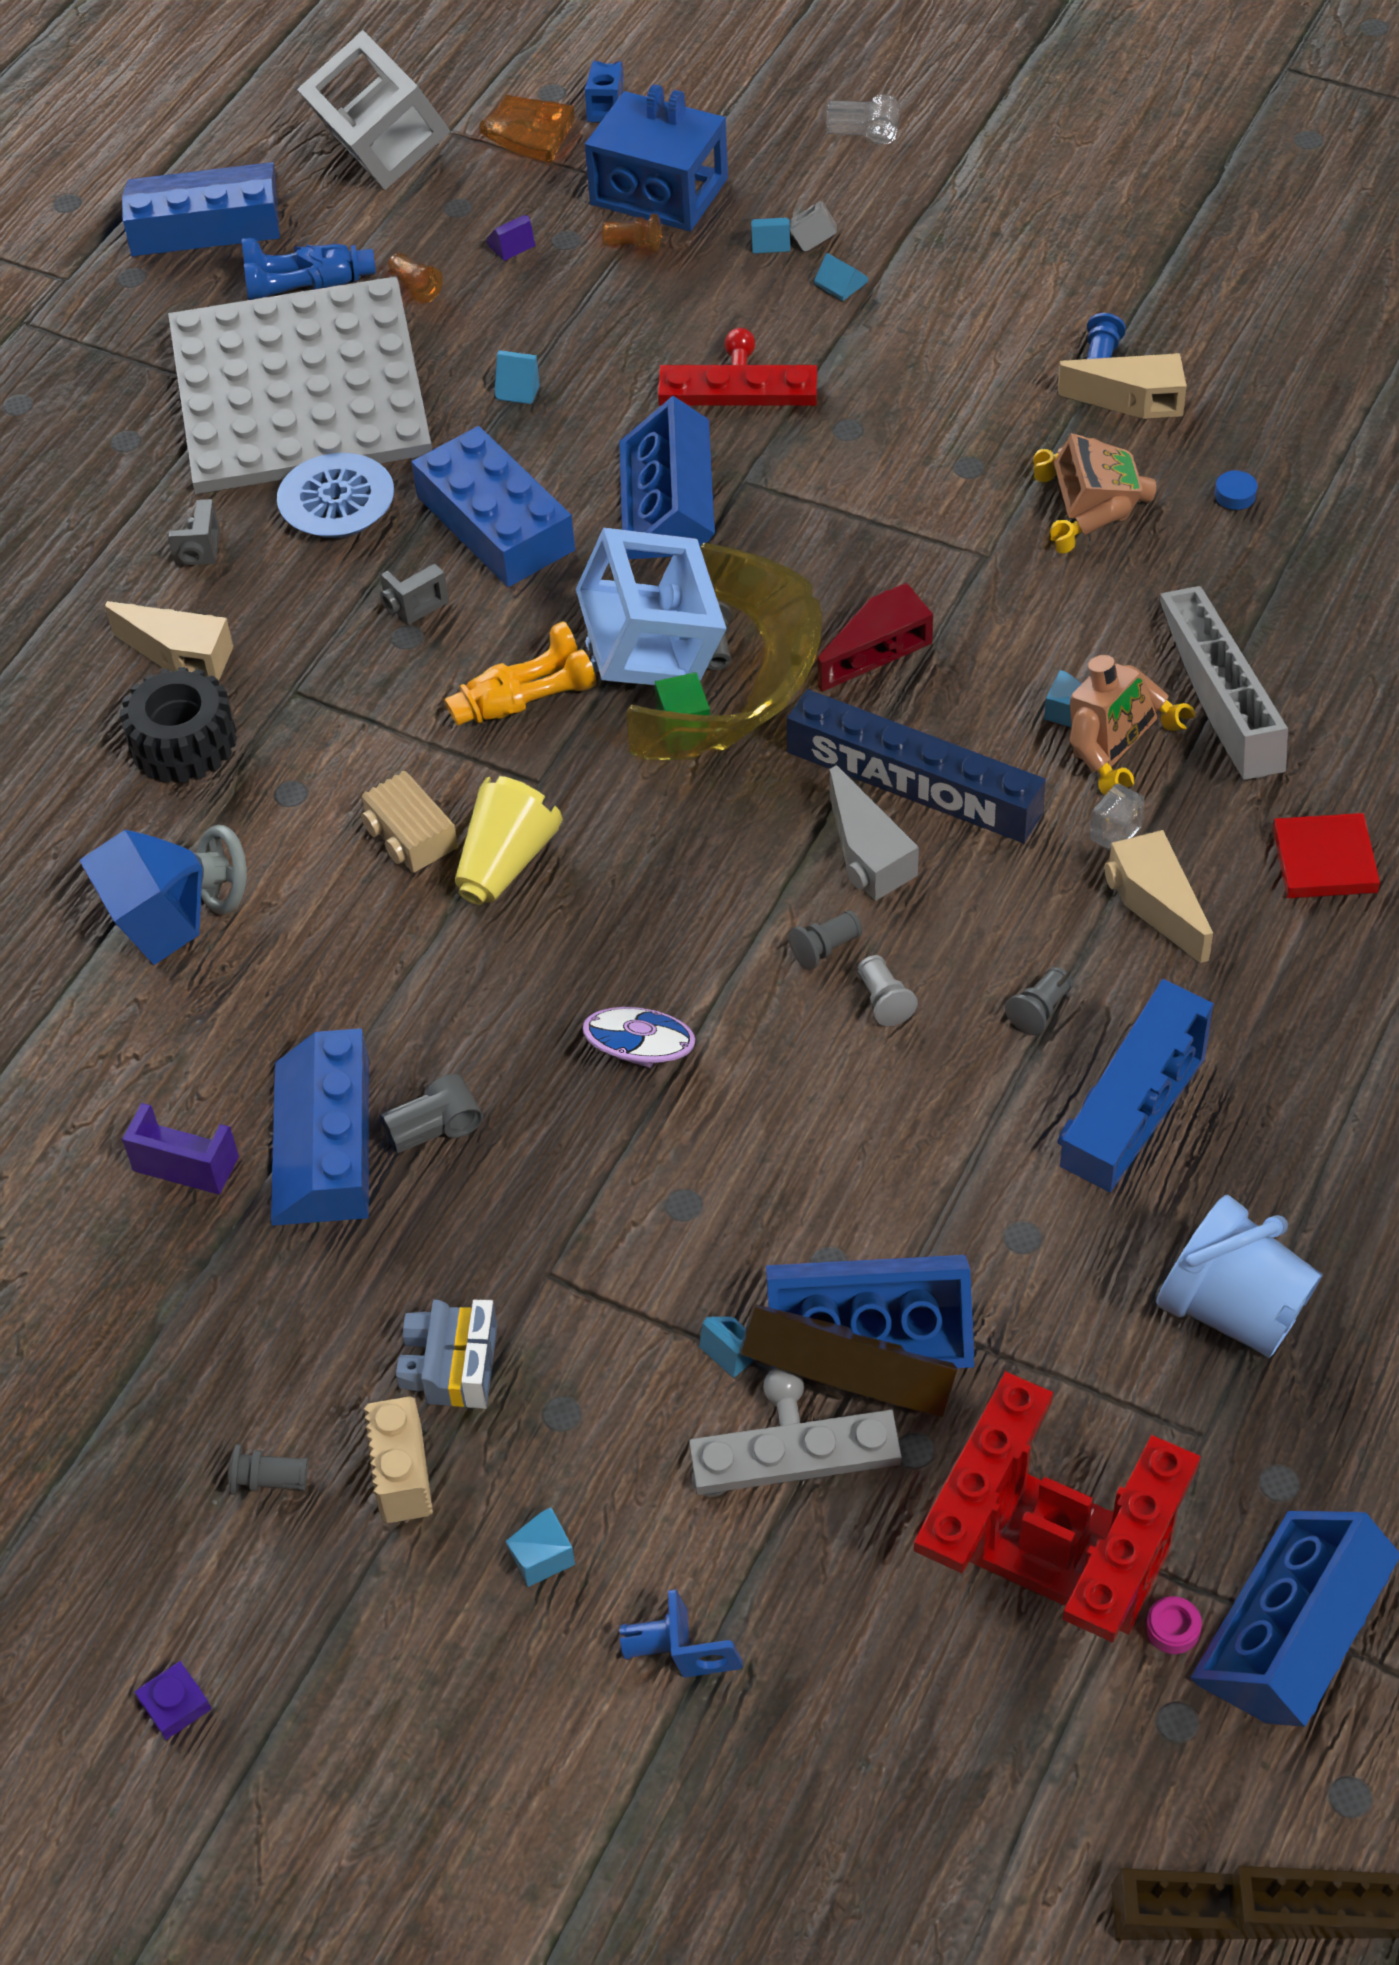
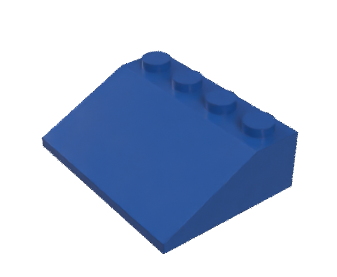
M274 162L128 179L122 195L123 224L131 256L239 244L245 238H254L257 241L280 239Z

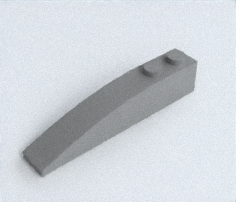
M1197 586L1160 593L1162 608L1188 676L1216 734L1242 779L1263 778L1267 775L1286 772L1288 727L1202 587Z

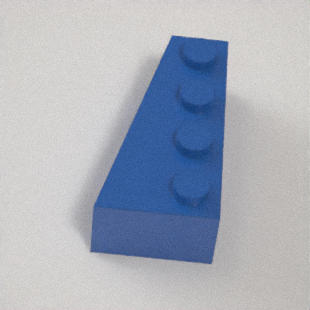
M1165 979L1161 980L1097 1085L1093 1086L1087 1094L1082 1109L1075 1120L1070 1119L1064 1125L1058 1138V1145L1062 1146L1060 1167L1111 1193L1205 1060L1214 1003Z

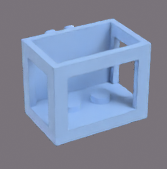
M602 529L576 587V593L588 631V637L585 640L588 651L593 653V656H591L593 669L596 672L599 671L601 679L606 681L655 685V681L697 672L698 678L701 681L727 628L698 540L620 529ZM625 549L673 555L659 586L635 583ZM608 563L610 564L615 581L601 580Z

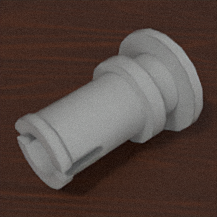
M872 955L862 960L858 965L859 970L857 973L871 993L870 1000L874 1007L873 1012L877 1022L883 1026H895L909 1019L918 1005L917 997L913 991L906 989L901 981L894 979L886 966L885 960L881 956Z

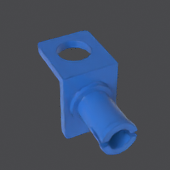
M677 1589L668 1590L669 1613L666 1615V1619L620 1625L619 1633L625 1635V1637L620 1638V1645L626 1660L632 1659V1657L671 1652V1656L684 1678L743 1668L742 1658L731 1640L690 1646L688 1611ZM708 1655L725 1657L716 1661H702L699 1659Z

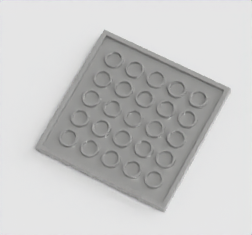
M397 276L168 313L195 494L283 480L299 464L311 458L330 453H354L369 457L378 463L420 457L432 451Z

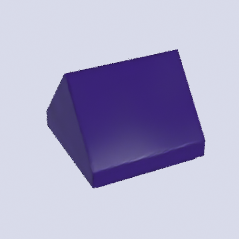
M523 215L496 228L486 240L488 246L504 261L536 246L528 215Z

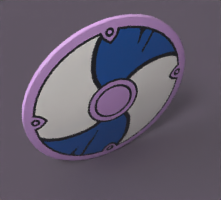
M616 1007L600 1010L590 1015L583 1025L584 1036L599 1050L616 1056L618 1059L649 1068L652 1067L654 1062H666L684 1057L692 1051L695 1045L693 1032L683 1022L667 1014L644 1008Z

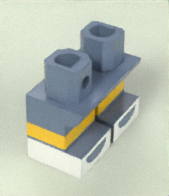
M433 1300L431 1312L405 1313L403 1326L405 1346L426 1347L425 1356L400 1355L396 1371L399 1388L424 1391L427 1404L487 1409L492 1373L491 1365H493L498 1328L493 1300H473L472 1308L449 1307L443 1301Z

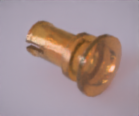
M652 213L649 221H646L643 217H638L636 221H604L602 228L603 243L605 246L636 245L637 248H645L646 245H649L651 252H658L662 239L660 218L658 214Z
M396 253L390 258L387 266L391 268L388 269V272L393 277L397 276L405 284V287L416 301L421 303L430 302L440 293L443 285V276L438 268L431 265L426 266L422 263L416 264L403 253Z

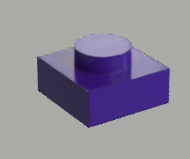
M181 1661L134 1691L138 1701L165 1740L211 1710L207 1698Z

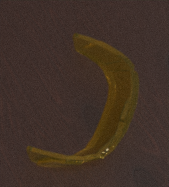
M702 543L700 549L716 598L740 609L752 618L765 641L763 663L752 692L740 714L700 716L654 710L636 705L629 706L626 717L630 752L635 756H642L644 759L679 760L696 758L703 752L713 749L723 751L748 736L782 711L804 684L821 642L822 611L818 599L812 596L813 585L807 579L792 569L765 557L729 547Z

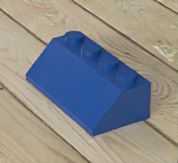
M672 396L620 440L622 530L694 538L698 540L700 546L706 544L715 534L709 419ZM625 549L628 559L673 556L671 554Z
M362 1028L314 1032L275 1062L271 1222L273 1226L369 1218V1057Z
M966 1255L766 1265L769 1308L846 1326L854 1334L899 1344L906 1352L951 1362L956 1368L975 1367L971 1274Z
M1288 1511L1190 1678L1199 1687L1264 1723L1306 1727L1308 1721L1316 1712L1318 1703L1332 1678L1340 1669L1342 1660L1356 1635L1364 1626L1366 1617L1376 1599L1388 1583L1390 1574L1399 1560V1551L1366 1512Z

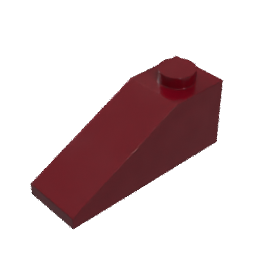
M907 582L870 598L818 656V687L822 692L932 644L933 613Z

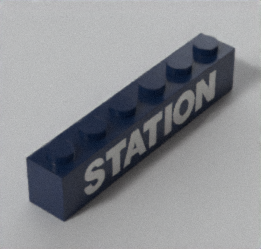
M806 689L787 717L788 753L828 769L837 765L849 777L1025 844L1043 815L1046 779L809 689Z

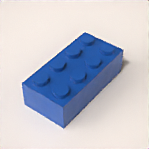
M480 426L411 461L417 497L507 587L575 551L572 515Z

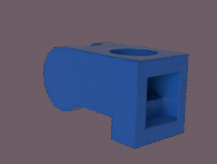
M601 61L592 62L585 86L587 122H601L623 93L624 69L622 61H617L613 64H604Z

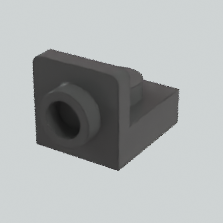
M212 499L196 500L194 517L188 518V530L169 531L168 541L176 565L216 564L220 526Z
M436 564L414 574L401 583L389 571L380 574L383 589L380 592V598L384 607L389 613H396L407 625L449 603L445 573Z

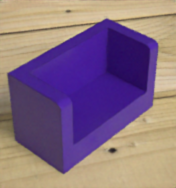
M144 1103L140 1105L122 1138L134 1172L220 1195L239 1158L230 1126L220 1124L211 1140L158 1125L152 1106Z

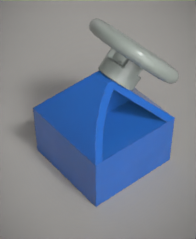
M214 825L208 828L199 841L196 853L156 837L123 830L79 860L113 921L153 965L199 936L201 897L206 906L213 912L222 915L231 913L238 907L243 898L247 880L246 859L241 842L237 835L224 825ZM221 839L226 843L230 851L233 866H230L228 859L224 856ZM229 881L232 883L231 891L227 899L221 901L217 898L222 884Z

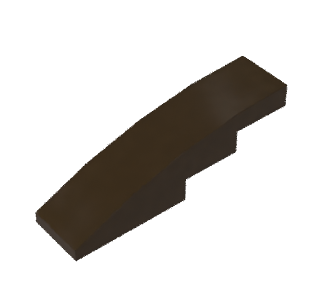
M753 1304L739 1350L740 1354L833 1387L941 1417L944 1415L958 1370L951 1362L906 1352L899 1344L854 1334L846 1326Z

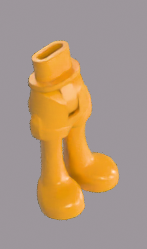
M562 621L550 629V647L541 656L511 666H506L503 663L494 665L483 674L469 681L467 685H459V693L444 699L445 706L456 725L460 726L473 719L477 724L483 723V720L501 719L509 714H517L526 710L525 704L536 699L564 691H585L595 687L597 680L593 666L586 652L583 649H577L569 626ZM544 676H548V677H545V678H543V679H539V680L533 681V680H535V679H538V678H541V677H544Z

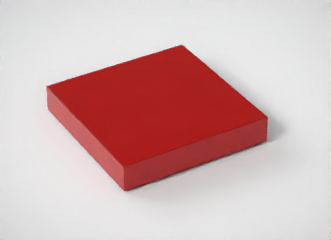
M1364 813L1274 818L1272 829L1287 898L1378 893L1380 880Z

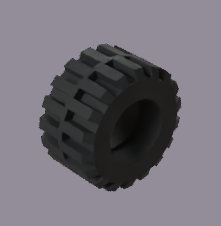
M178 667L177 671H170L168 668L160 670L161 674L153 676L150 674L144 677V682L142 684L136 683L130 689L131 695L124 697L122 701L123 709L120 710V719L131 758H133L139 770L144 769L145 775L151 778L159 775L160 780L170 783L172 779H178L179 783L188 782V778L195 776L197 779L206 776L207 771L212 770L215 772L222 767L221 760H228L232 755L231 748L236 746L237 738L235 733L237 732L227 692L223 685H219L218 679L213 675L206 677L205 671L199 669L189 672L188 667Z

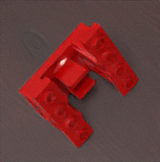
M1005 1371L915 1538L913 1551L963 1574L970 1562L1066 1606L1063 1611L1064 1621L1114 1643L1119 1631L1130 1634L1172 1546L1178 1509L1198 1470L1201 1456L1151 1435L1125 1488L1119 1486L1116 1492L1114 1512L1092 1503L1093 1498L1045 1476L1040 1480L1028 1474L1030 1444L1052 1404L1053 1392Z

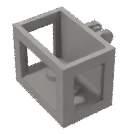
M364 30L297 89L334 137L384 190L390 187L451 132L416 83ZM360 54H363L379 77L345 108L341 107L336 110L319 91Z

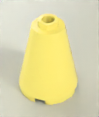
M499 776L496 783H491L490 777L485 778L478 791L455 877V883L460 888L459 894L465 900L476 905H482L483 902H494L559 830V826L563 821L560 810L554 806L550 812L542 804L545 796L539 791L508 777Z

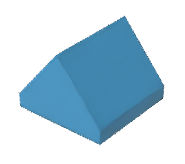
M770 218L753 219L751 221L753 253L790 251L789 219Z
M826 253L815 277L814 285L844 301L868 282V277Z
M706 1317L702 1323L699 1348L734 1378L755 1360L741 1355L739 1352L746 1328L734 1317Z

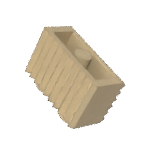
M401 771L399 775H394L392 780L387 779L384 784L379 783L377 788L372 787L369 792L365 791L363 793L362 801L365 812L361 814V819L365 828L373 837L381 835L383 841L385 840V847L396 864L404 862L411 873H415L458 848L455 825L406 771Z
M409 1396L368 1403L364 1411L369 1441L371 1473L374 1480V1494L381 1520L386 1523L428 1517L433 1511L422 1428L415 1398Z

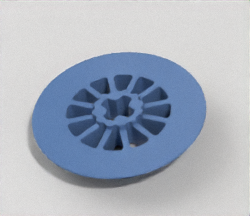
M330 453L311 458L291 470L283 479L278 489L277 506L283 518L290 525L303 532L325 538H342L363 531L388 510L394 496V483L389 472L380 463L369 457L354 453Z

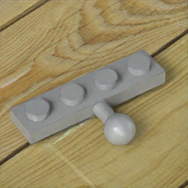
M777 1367L770 1370L766 1375L763 1389L767 1399L777 1405L780 1426L689 1439L697 1495L901 1465L902 1458L893 1410L800 1423L797 1401L801 1398L804 1391L802 1376Z

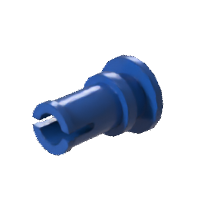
M1098 313L1090 317L1087 322V330L1089 332L1088 343L1090 345L1087 359L1112 357L1113 350L1117 348L1119 340L1124 337L1126 332V325L1123 320L1110 313Z

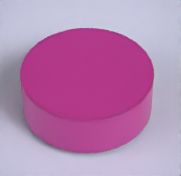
M1175 1596L1162 1598L1155 1602L1149 1610L1146 1623L1148 1638L1157 1649L1165 1653H1185L1192 1649L1199 1639L1202 1626L1201 1616L1198 1609L1184 1598Z

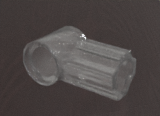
M885 94L877 95L870 102L828 100L827 134L863 135L875 144H888L897 136L901 112L900 103L896 98Z

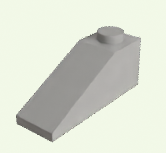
M837 765L830 769V801L846 863V872L856 888H863L876 901L918 876L919 847Z

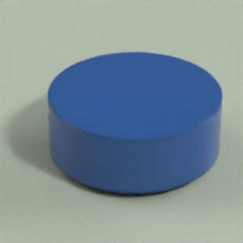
M1236 470L1225 472L1218 477L1215 487V499L1220 505L1232 510H1241L1248 508L1255 502L1257 481L1252 475Z

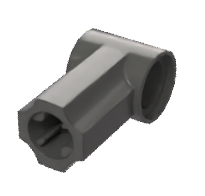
M450 1074L437 1079L429 1086L425 1096L380 1114L387 1137L397 1153L444 1133L451 1138L466 1136L477 1129L483 1121L482 1111L463 1077L458 1074Z

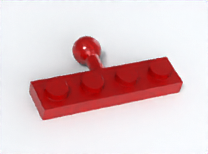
M735 328L727 334L724 342L725 350L731 356V365H660L659 406L663 405L672 396L688 406H817V365H747V357L755 349V338L749 330Z

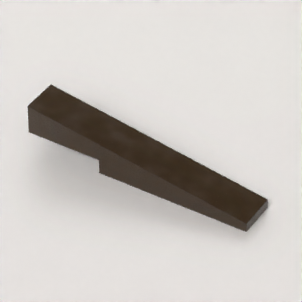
M1240 1865L1233 1874L1121 1868L1111 1884L1115 1940L1399 1938V1873Z

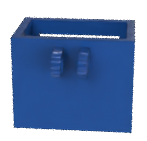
M652 84L647 97L623 91L585 143L590 205L691 232L728 179L726 117L685 107L684 93L678 90H674L670 95L669 101L665 102L663 88L659 85ZM714 147L715 168L703 166L702 163ZM695 180L705 182L696 194Z

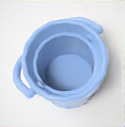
M1224 1195L1213 1206L1182 1251L1165 1280L1156 1303L1159 1308L1179 1318L1189 1315L1270 1358L1290 1331L1303 1306L1309 1301L1323 1274L1312 1268L1311 1265L1274 1239V1237L1284 1234L1288 1229V1222L1283 1216H1272L1266 1219L1262 1225L1257 1226L1248 1219V1211L1231 1196Z

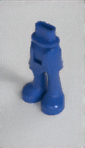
M242 239L248 300L269 297L300 287L311 286V290L345 285L348 282H357L360 275L376 274L373 249L356 250L355 245H350L351 251H349L348 247L342 244L306 245L305 247L295 246L294 253L275 256L264 254L256 239Z

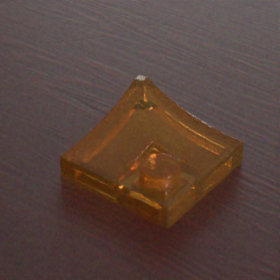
M505 95L493 114L480 122V132L488 139L513 152L552 163L575 119L574 106L559 104L554 101L547 102Z

